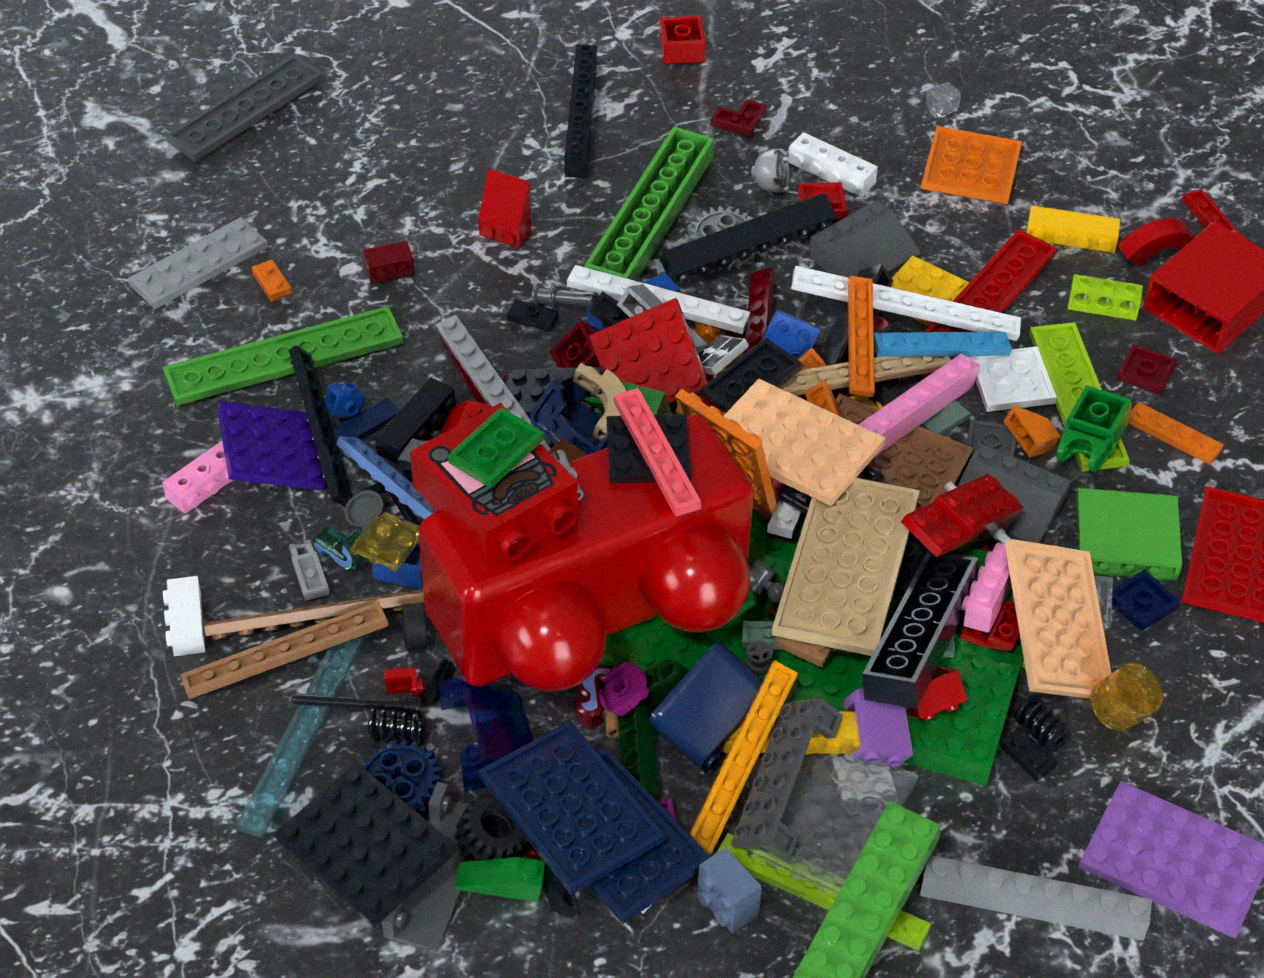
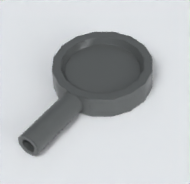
M372 490L361 491L349 499L344 511L346 521L354 530H360L367 539L368 548L366 551H363L364 555L373 554L372 529H375L383 522L387 513L386 502L377 492Z

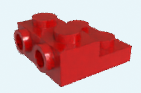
M842 182L798 184L799 202L826 193L836 214L832 225L847 217Z

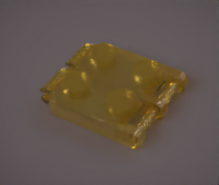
M384 512L381 516L375 515L351 546L349 553L354 556L358 554L368 558L370 563H379L395 573L418 544L419 526L406 520L401 523L399 521L401 518Z

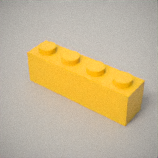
M1031 205L1026 233L1050 244L1115 253L1119 237L1120 219Z

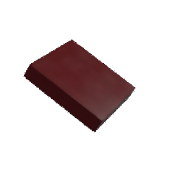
M1133 344L1117 373L1116 380L1161 395L1176 366L1177 359Z

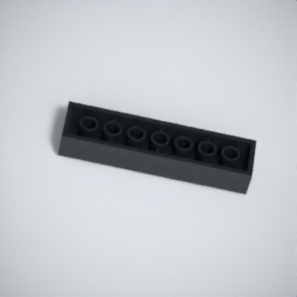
M930 550L927 551L862 674L864 700L917 709L965 612L962 610L964 598L966 595L970 596L972 582L974 580L978 581V558L950 553L936 557Z

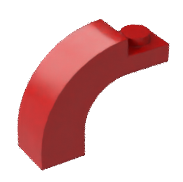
M1165 218L1149 222L1137 228L1124 238L1118 246L1127 260L1142 266L1155 253L1170 247L1182 249L1195 236L1189 231L1183 221Z

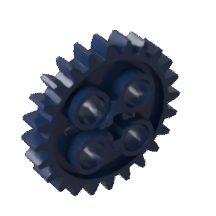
M403 739L401 745L397 746L395 740H392L391 747L387 748L383 743L381 744L382 751L378 752L372 749V758L368 756L363 757L366 765H359L414 811L417 808L423 812L426 811L424 803H429L437 782L442 783L441 777L443 773L438 758H435L433 751H427L426 745L418 748L416 741H413L408 746L406 739Z

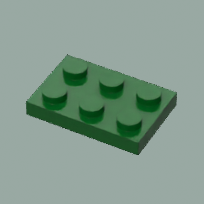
M501 407L448 455V463L487 487L493 488L544 440V432Z

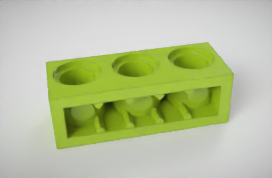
M1074 274L1068 310L1136 321L1143 285Z

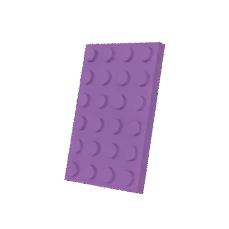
M1120 781L1080 860L1078 868L1144 898L1152 899L1157 904L1236 939L1264 877V844Z

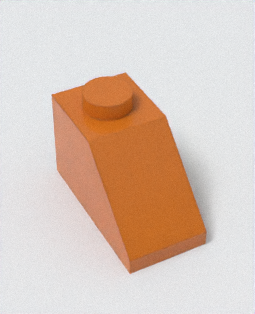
M1018 406L1012 407L1003 421L1029 458L1051 452L1061 438L1048 418Z

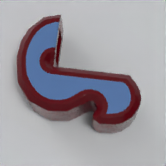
M599 666L588 679L577 685L578 701L576 703L577 721L581 726L592 729L602 723V705L599 700L600 689L604 691L606 682L603 680L613 667Z

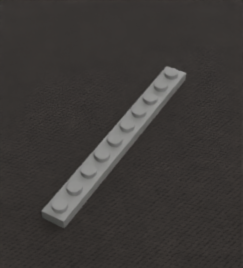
M457 315L435 324L437 332L486 403L491 407L501 403L509 412L531 424L529 417ZM545 440L541 442L547 451L551 449Z

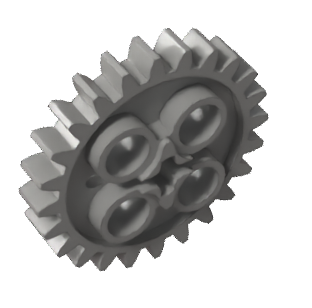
M719 206L718 211L711 207L709 214L702 211L701 217L696 215L695 222H691L688 242L754 218L747 219V213L740 215L739 209L731 212L729 206L726 211H723L721 206ZM758 252L753 253L752 256L748 259L754 260L755 254H758ZM736 259L726 267L728 270H730L731 265H735V267L739 269L740 262L744 265H747L748 259L743 261H740V259Z

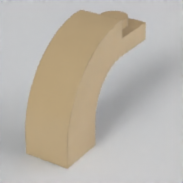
M580 363L575 371L573 382L594 394L604 407V415L596 424L593 436L601 441L603 437L607 436V416H621L614 404V395L627 391L618 377L607 369L601 376L593 367Z

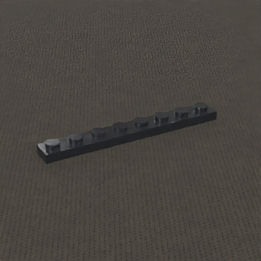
M295 345L289 350L290 363L296 374V383L302 395L301 401L307 413L306 419L312 431L311 437L317 448L316 455L321 463L322 476L326 480L328 487L327 494L333 502H337L345 507L349 499L352 498L339 449L336 445L337 442L312 356Z

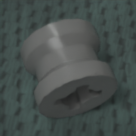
M754 641L748 645L745 664L756 674L768 672L773 656L771 645L764 641Z

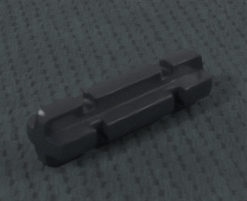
M443 659L440 662L439 669L435 671L427 685L429 688H426L422 694V701L430 705L436 703L439 698L437 695L441 694L449 680L448 676H451L454 671V663L452 661Z

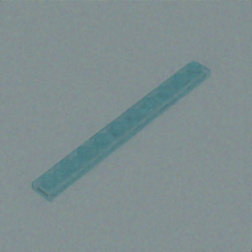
M368 634L330 647L305 694L336 696ZM298 706L236 824L237 831L260 838L264 837L330 707Z

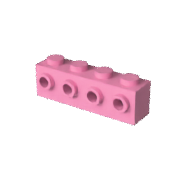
M219 442L162 482L165 498L184 514L199 506L201 502L211 495L216 494L219 489L229 482L234 481L228 478L223 442Z
M998 542L993 552L988 551L985 566L981 565L979 569L978 581L974 580L972 582L970 596L966 595L962 604V610L966 611L964 626L987 633L990 632L1012 587L1005 544Z

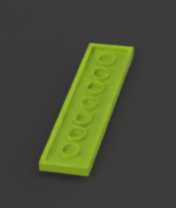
M1075 322L1030 327V338L1033 346L1039 349L1057 396L1056 406L1065 428L1067 418L1085 386L1088 385L1102 390ZM1121 438L1099 470L1127 467L1129 465L1130 459ZM1076 453L1075 457L1081 472L1089 471L1090 457L1083 453Z

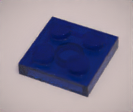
M1145 569L1109 591L1106 598L1141 631L1178 609L1180 601Z

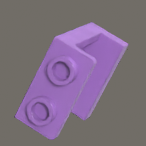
M859 688L844 699L845 710L855 711L860 749L853 753L854 760H861L866 764L882 763L887 764L889 767H898L913 755L905 707L864 700V690Z

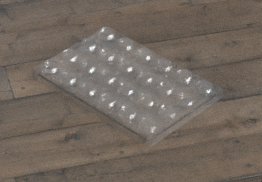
M853 754L806 755L800 766L780 821L799 835L791 859L782 861L764 847L748 848L747 856L758 859L774 869L777 868L797 880L804 881L814 886V888L837 897L888 802L891 801L903 807L918 782L919 775L901 767H889L887 764H866L864 761L854 760Z

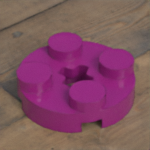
M623 662L617 664L606 674L603 680L606 682L604 691L602 689L599 691V700L601 705L608 711L620 717L625 716L628 711L633 709L639 701L644 700L648 695L649 688L646 686L647 677L644 670L634 663L627 664Z

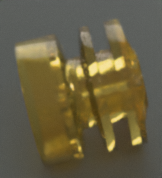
M1127 663L1093 687L1090 694L1091 706L1094 714L1102 724L1112 730L1125 731L1138 724L1141 720L1146 719L1161 707L1163 691L1159 680L1151 670L1141 664Z

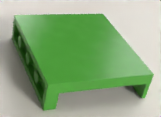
M1078 488L1074 507H1077L1078 550L1090 552L1094 574L1178 581L1182 568L1178 496Z

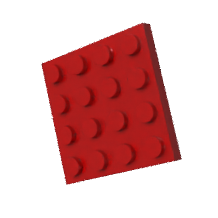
M676 298L589 335L603 373L608 369L620 381L664 392L669 405L676 402L675 395L681 389L689 394H697L708 383L680 304Z

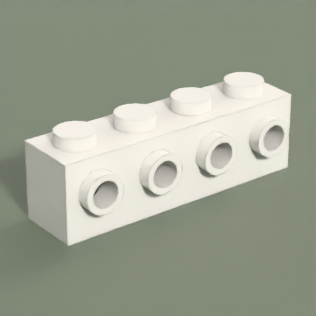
M804 132L789 146L788 163L830 183L842 182L843 189L860 197H863L876 183L878 166Z

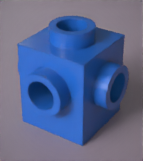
M350 382L329 385L325 405L333 417L346 419L361 412L365 403V396L357 385Z

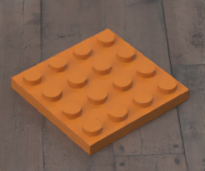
M937 126L921 189L1008 205L1022 141Z

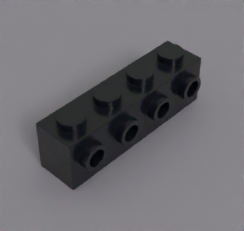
M430 377L375 437L377 454L399 464L398 458L411 439L426 441L429 433L441 424L442 419L448 412L455 408V388Z

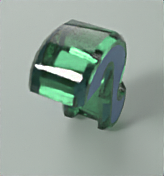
M327 525L312 539V545L316 552L323 557L330 556L337 565L347 570L355 569L370 552L368 538L359 528L350 536H347L334 526Z

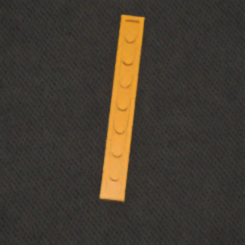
M777 661L772 662L690 830L689 835L709 856H711L798 675L797 672Z

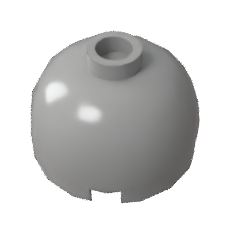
M784 149L764 151L756 159L755 166H752V178L756 179L758 186L766 192L784 193L786 190L783 189V185L788 187L789 163H784L783 157H787Z

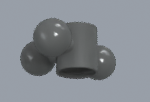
M756 559L753 565L749 566L750 587L752 591L761 594L765 588L768 590V598L774 603H780L785 585L776 582L777 574L772 568Z

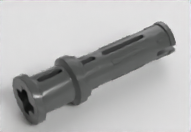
M536 285L532 290L531 296L533 303L539 306L550 304L553 307H557L561 304L592 307L599 294L597 292L562 290L558 286L544 288L542 285Z

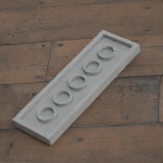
M240 217L129 277L128 282L154 309H157L268 248L267 240Z

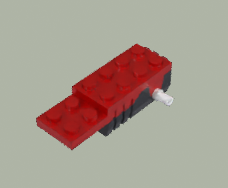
M986 474L959 487L955 486L952 481L948 482L944 487L947 492L938 495L933 503L906 514L901 520V523L936 557H939L946 553L959 554L992 538L996 541L998 540L1001 544H1005V542L1011 539L1005 534V530L1009 528L1024 507L1013 494L1000 485L998 479L990 474Z

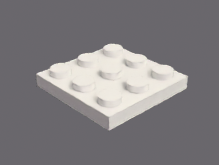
M1038 347L1012 349L1009 356H969L973 361L980 364L975 381L986 412L1007 410L1014 406L1024 408L1056 404L1057 396Z

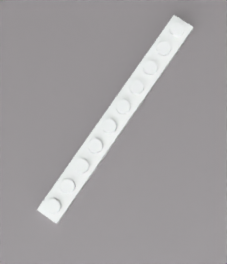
M795 266L791 289L848 302L849 278ZM873 284V308L975 332H1006L1008 339L1017 341L1020 336L1021 317Z

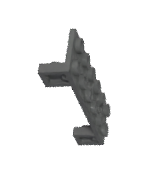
M822 698L785 702L781 708L775 729L771 733L767 750L762 757L758 774L753 781L752 790L744 805L741 819L734 831L731 846L735 849L764 847L782 861L791 859L799 835L780 822L813 731L816 730L826 739L835 738L843 716L842 713Z
M437 782L428 804L429 823L452 841L458 849L457 843L459 840L455 839L456 826L468 804L453 801L452 796L448 794V784ZM487 823L481 824L483 829H485ZM460 849L382 920L383 938L438 951L461 892L460 890H455L459 862L472 861L470 857L466 859L462 855L463 849Z

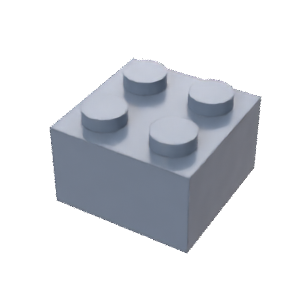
M726 847L699 865L697 898L704 907L711 909L722 927L726 926L733 934L759 916L762 886Z

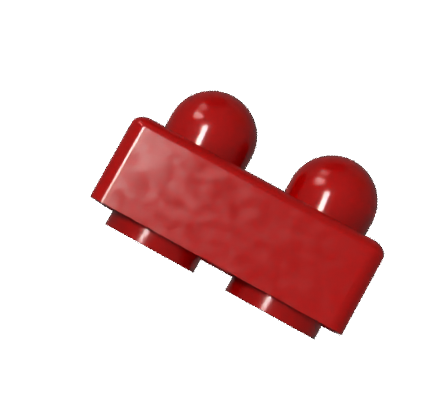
M694 415L687 418L691 467L690 482L701 500V509L675 517L657 482L610 483L608 448L569 462L570 466L576 470V479L584 493L583 497L578 500V518L574 525L562 534L555 535L551 532L532 543L530 549L516 560L504 559L487 568L437 512L429 515L422 521L418 534L425 611L467 683L477 687L484 686L513 675L525 685L537 690H567L581 684L593 674L605 653L607 636L656 616H659L670 626L682 631L707 632L725 625L739 613L747 599L750 588L748 559L754 487L704 416Z

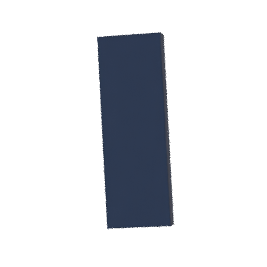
M385 398L332 428L336 442L339 436L357 437L362 440L385 427L400 410L388 398Z

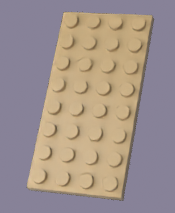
M856 478L832 506L812 497L774 620L772 635L872 656L882 638L910 533L901 523V520L906 514L916 510L920 490Z

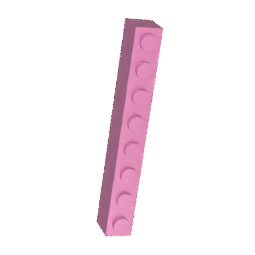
M961 353L858 424L885 437V445L877 455L945 408L953 400H956L973 388L980 364Z

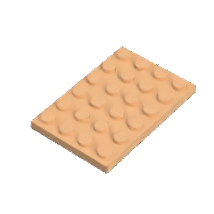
M758 379L724 415L728 420L733 419L737 421L742 429L749 434L753 432L760 437L770 477L829 506L836 502L885 445V437L761 379Z
M1015 539L1005 542L1029 691L1105 701L1116 698L1090 552Z

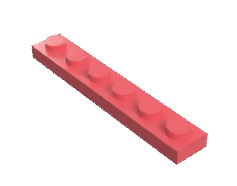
M639 388L614 395V404L675 517L701 509V500Z

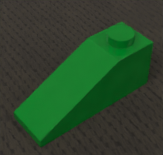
M512 857L459 862L455 890L538 902L542 888L545 861Z

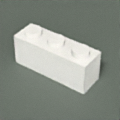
M198 576L167 580V590L163 591L164 605L169 606V610L164 611L165 624L170 626V631H166L167 647L172 646L174 656L206 652L202 599Z

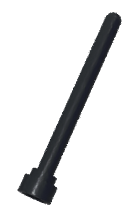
M295 694L292 696V702L296 705L371 709L376 707L377 710L384 708L386 710L406 711L408 717H412L413 713H417L419 717L421 696L410 695V698H404V700Z

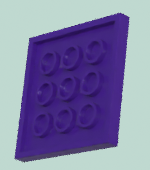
M219 400L217 413L229 479L324 490L326 481L322 476L323 470L316 455L317 448L311 437L312 431L306 419V412Z

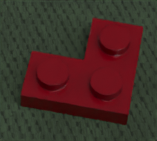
M746 99L739 112L719 106L711 118V126L751 137L766 112V104Z

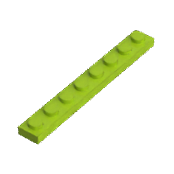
M729 833L726 835L716 853L726 847L753 877L830 910L844 884L790 860L782 861L773 853L761 847L735 849L731 846L734 835ZM901 910L887 937L919 951L930 930L931 923Z

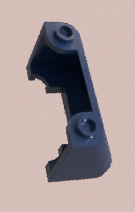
M571 372L550 383L532 409L530 422L534 427L543 431L544 436L555 445L564 438L590 455L608 448L607 436L603 437L601 441L593 436L595 426L601 418L581 403L587 390L573 382L574 373Z
M718 642L701 657L657 706L650 716V724L665 741L706 774L709 769L712 770L719 764L721 752L718 747L746 717L763 680L721 642Z

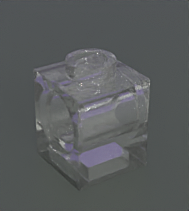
M950 82L933 87L927 91L926 107L937 118L958 111L961 93Z

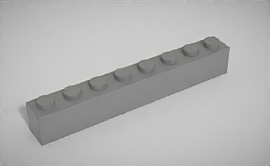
M930 855L925 865L920 896L1142 941L1145 939L1150 924L1152 899L933 855Z

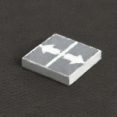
M718 336L698 354L705 373L717 375L743 353L749 345L745 339Z

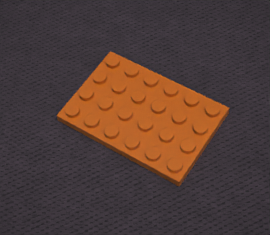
M681 389L675 395L680 414H686L687 418L694 415H701L706 418L752 482L754 487L752 509L770 521L773 513L778 508L760 437L753 432L749 434L743 430L737 421L733 419L728 420L722 416V413L716 407L705 405L696 394H689Z

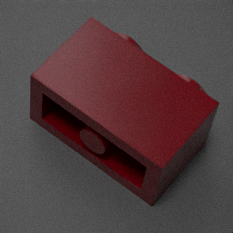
M408 241L363 249L364 266L370 284L415 275L414 258Z

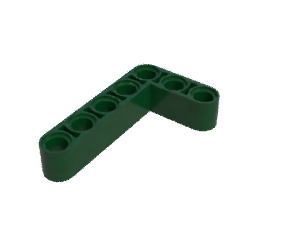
M666 659L644 671L647 677L646 686L649 688L647 697L639 701L625 716L620 717L617 715L620 762L654 798L658 792L654 728L649 721L653 713L652 707L660 704L689 672L688 669L673 659Z

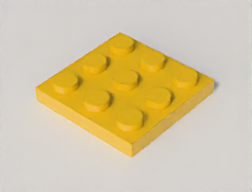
M912 255L892 277L893 283L891 288L952 302L970 282ZM911 317L928 326L933 323L932 321Z

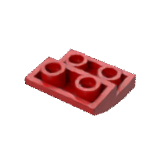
M1006 600L989 633L964 627L960 639L986 648L1012 651L1020 635L1015 603Z

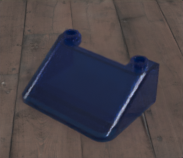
M456 678L439 681L441 710L467 705L478 744L467 745L460 754L464 792L485 788L486 785L479 778L478 770L533 741L520 696L514 690L491 685L472 686L466 680Z

